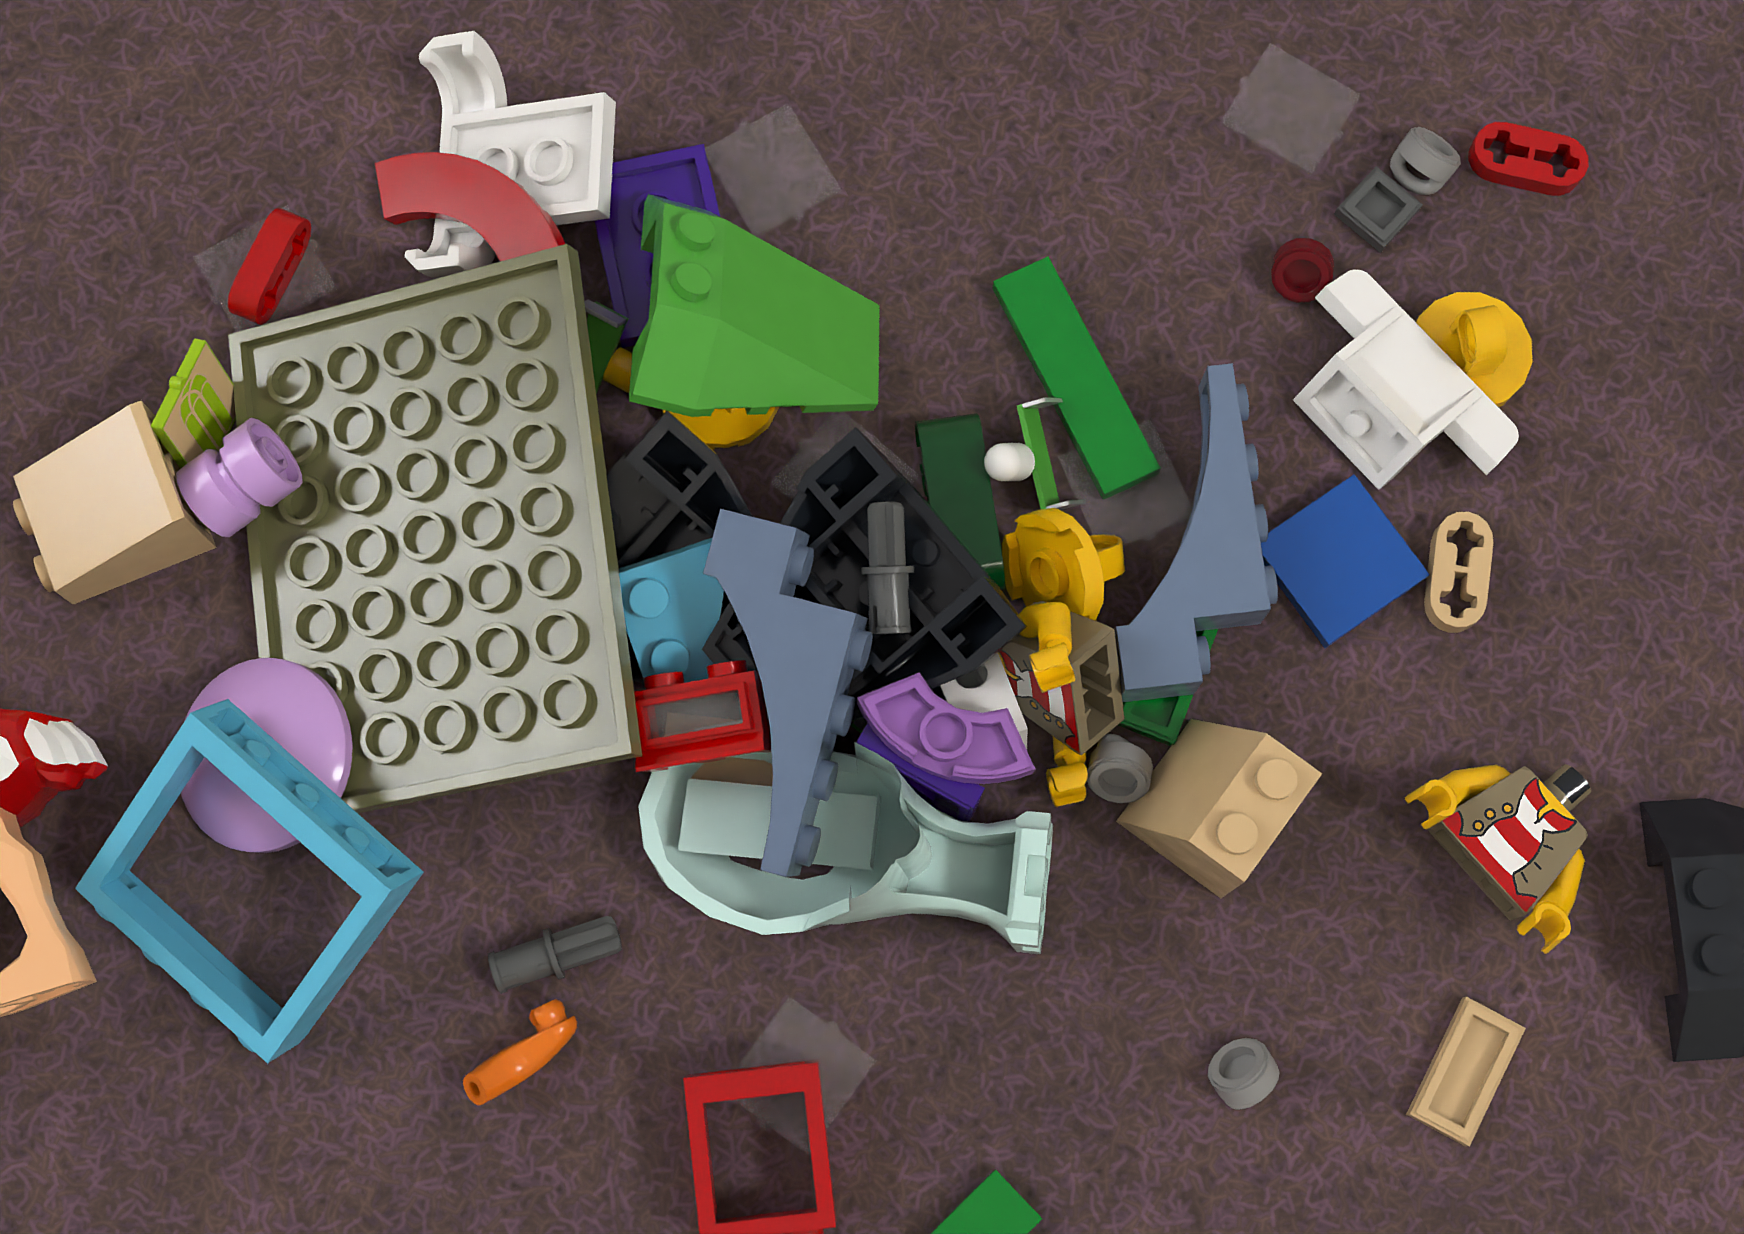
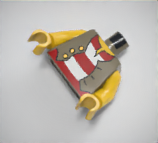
M1035 602L1024 608L1019 614L1027 627L1004 646L998 654L1022 714L1053 736L1054 761L1060 767L1047 769L1046 779L1051 800L1054 806L1058 807L1085 800V784L1088 777L1085 765L1086 751L1124 720L1115 630L1105 624L1071 612L1067 605L1062 602Z
M1563 764L1544 782L1526 766L1513 773L1499 765L1454 770L1439 780L1428 781L1405 797L1407 804L1414 800H1419L1426 806L1429 817L1428 820L1421 823V826L1430 832L1510 921L1525 916L1533 909V912L1517 925V931L1520 935L1524 936L1533 927L1539 930L1545 939V946L1541 951L1547 954L1570 934L1571 925L1568 916L1575 903L1585 862L1582 851L1579 848L1588 836L1586 829L1570 811L1591 793L1588 782L1577 770L1567 764Z

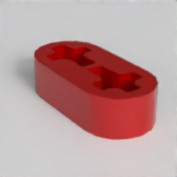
M1493 122L1484 126L1476 135L1468 151L1470 166L1480 178L1492 183L1553 196L1570 193L1583 179L1589 167L1587 152L1576 139L1508 122ZM1493 141L1504 143L1503 150L1509 156L1506 157L1503 164L1493 162V152L1487 150ZM1554 154L1563 156V166L1571 168L1567 169L1562 177L1553 175V166L1545 163L1549 162Z
M276 208L268 215L231 286L228 297L229 312L259 325L265 324L272 317L307 249L311 236V223L308 219L282 208Z

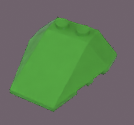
M648 194L644 202L641 250L654 253L649 319L633 348L629 402L690 417L711 416L714 409L745 408L747 415L766 414L770 407L800 406L802 413L874 411L878 405L879 305L708 210Z

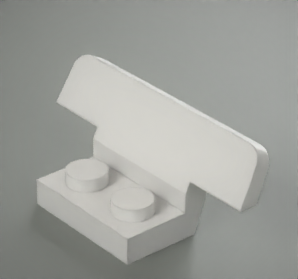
M1350 270L1326 285L1315 297L1354 340L1337 352L1293 401L1378 490L1392 480L1429 442L1443 431L1485 475L1495 468L1516 445L1519 434L1515 424L1368 273L1362 270Z

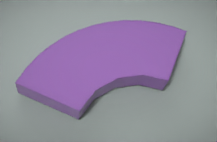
M920 673L857 697V705L864 719L881 741L900 758L931 775L962 783L989 784L1016 780L1033 774L1035 770L1008 708L984 713L956 708L935 695Z

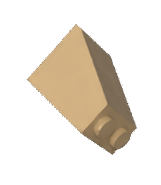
M142 401L128 405L13 476L21 497L13 500L16 516L26 534H34L41 555L33 559L39 579L49 593L55 591L71 604H76L216 548L210 529L199 520L183 498L176 477L180 467L150 427L155 415Z
M1191 719L1177 737L1175 744L1169 748L1152 771L1149 791L1138 800L1130 802L1116 822L1219 898H1222L1246 881L1322 773L1267 733Z

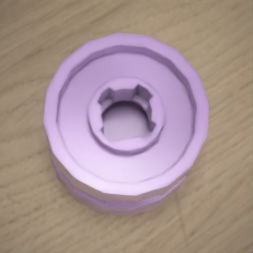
M249 418L222 438L224 447L219 449V451L213 449L205 450L176 473L178 487L189 508L203 524L222 537H231L256 519L260 514V504L272 507L299 488L303 483L302 473L289 448L268 425L254 418Z

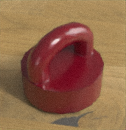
M1296 238L1284 243L1274 256L1271 269L1272 283L1276 291L1285 299L1296 303L1314 301L1320 291L1333 281L1334 259L1330 250L1319 241L1311 238Z

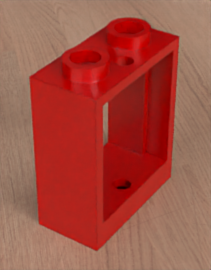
M819 1059L688 1074L683 1078L699 1234H824V1229L836 1227L837 1218ZM804 1092L817 1208L718 1219L706 1103Z

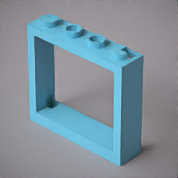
M229 699L190 712L75 889L94 906L96 912L102 918L113 923L140 947L142 953L149 961L162 967L184 987L195 1003L209 1010L238 1037V1040L245 1048L256 1053L268 1064L298 1045L310 1032L424 872ZM204 757L361 896L358 903L283 1008L130 871Z

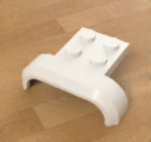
M475 31L433 37L419 53V60L434 77L441 96L440 153L461 155L478 160L497 169L523 186L541 208L548 212L556 225L609 219L616 102L605 92L507 106L506 89L500 66L493 51ZM435 218L434 236L429 249L426 252L420 249H411L405 252V258L415 269L431 278H441L489 265L496 255L488 242L470 226L462 222Z

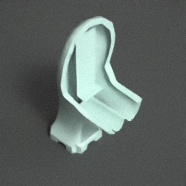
M743 720L696 728L694 731L743 723ZM855 743L856 755L832 752L830 761L838 763L835 786L827 802L819 801L813 826L821 829V836L812 864L834 867L828 874L801 880L760 871L734 862L729 857L739 856L763 859L770 824L772 786L690 779L704 763L668 767V770L651 773L638 806L644 850L664 884L709 917L761 935L803 932L829 924H845L912 913L959 917L989 925L1005 938L1016 952L1041 954L1052 850L1053 823H1051V813L1026 811L1016 819L989 824L957 820L933 808L922 799L902 777L894 764L877 753ZM754 752L730 756L734 758L765 760L772 764V752Z

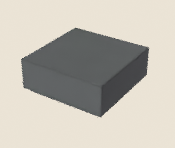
M1376 166L1339 205L1334 215L1381 253L1419 212L1423 204Z

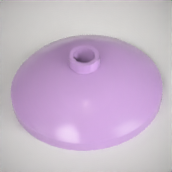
M277 658L248 660L219 674L201 691L192 704L186 718L190 712L229 699L337 796L342 797L352 763L350 724L343 704L336 692L327 681L310 668ZM205 757L181 792L184 804L199 828L213 840L226 847L252 853H269L287 849L300 843L299 840Z

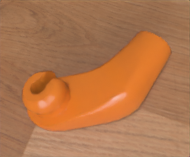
M553 999L532 1009L529 1019L535 1026L537 1033L498 1051L464 1077V1090L474 1104L483 1105L523 1082L545 1066L569 1042L576 1032L577 1020L575 1016L567 1017L563 1002Z

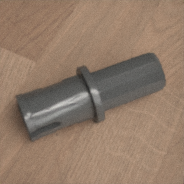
M874 502L867 509L869 567L861 568V574H867L869 591L868 631L872 632V634L910 633L908 589L909 573L914 572V566H906L904 508L899 502Z
M604 916L556 933H552L550 928L544 929L543 937L496 953L495 951L488 953V962L495 985L500 994L509 989L554 974L557 979L565 978L566 970L619 953L622 950V942L613 918Z

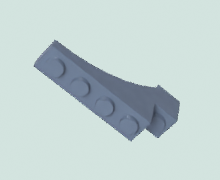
M1233 363L1207 366L1198 386L1202 423L1200 470L1192 511L1178 552L1166 576L1141 612L1129 625L1116 626L1115 628L1122 702L1195 694L1203 682L1202 675L1210 674L1211 667L1207 639L1205 636L1196 637V631L1261 624L1271 610L1270 604L1277 603L1278 587L1275 570L1272 565L1264 566L1261 543L1267 542L1268 539L1267 515L1263 504H1254L1251 482L1258 479L1257 452L1253 443L1245 444L1242 421H1247L1249 417L1248 394L1244 383L1236 384Z
M720 509L703 574L718 580L747 636L762 682L771 734L773 782L770 824L760 870L783 877L800 875L802 865L811 866L818 850L821 829L813 826L819 801L827 802L835 786L838 763L830 761L837 735L845 736L851 725L855 709V697L848 696L854 670L863 671L866 666L873 635L872 632L865 631L868 620L866 617L793 597L796 585L803 587L811 572L814 550L811 547H807L810 535L791 526Z

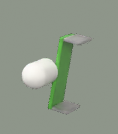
M1045 397L1017 405L1025 444H996L988 450L984 459L987 473L997 481H1021L1032 473L1040 509L1057 508L1062 510L1086 504V499L1068 500L1060 503L1038 408L1063 402L1062 398Z

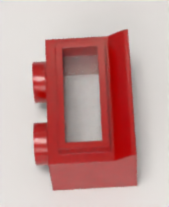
M738 660L707 666L708 679L685 683L683 672H669L644 677L645 690L634 692L642 756L636 757V772H657L668 770V767L719 761L726 759L725 757L754 752H772L769 719L758 671H747L746 660Z

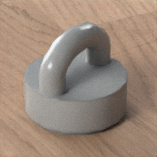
M1422 127L1411 128L1390 159V167L1394 178L1407 190L1420 195H1431L1439 191L1461 165L1459 154L1447 141L1434 132ZM1406 161L1430 179L1422 180L1411 174L1406 167Z
M1107 733L1098 741L1096 749L1091 753L1087 770V782L1090 789L1096 795L1107 801L1116 803L1134 802L1149 791L1153 764L1151 758L1143 749L1119 735Z
M1251 1038L1233 1040L1224 1045L1213 1056L1208 1067V1077L1212 1086L1221 1099L1230 1108L1236 1110L1250 1108L1265 1099L1275 1088L1280 1074L1278 1066L1266 1046L1257 1039Z

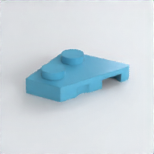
M712 538L619 569L626 631L643 679L647 676L669 672H683L685 683L708 679L707 666L714 663L702 648L720 619L724 590L716 578L703 574Z

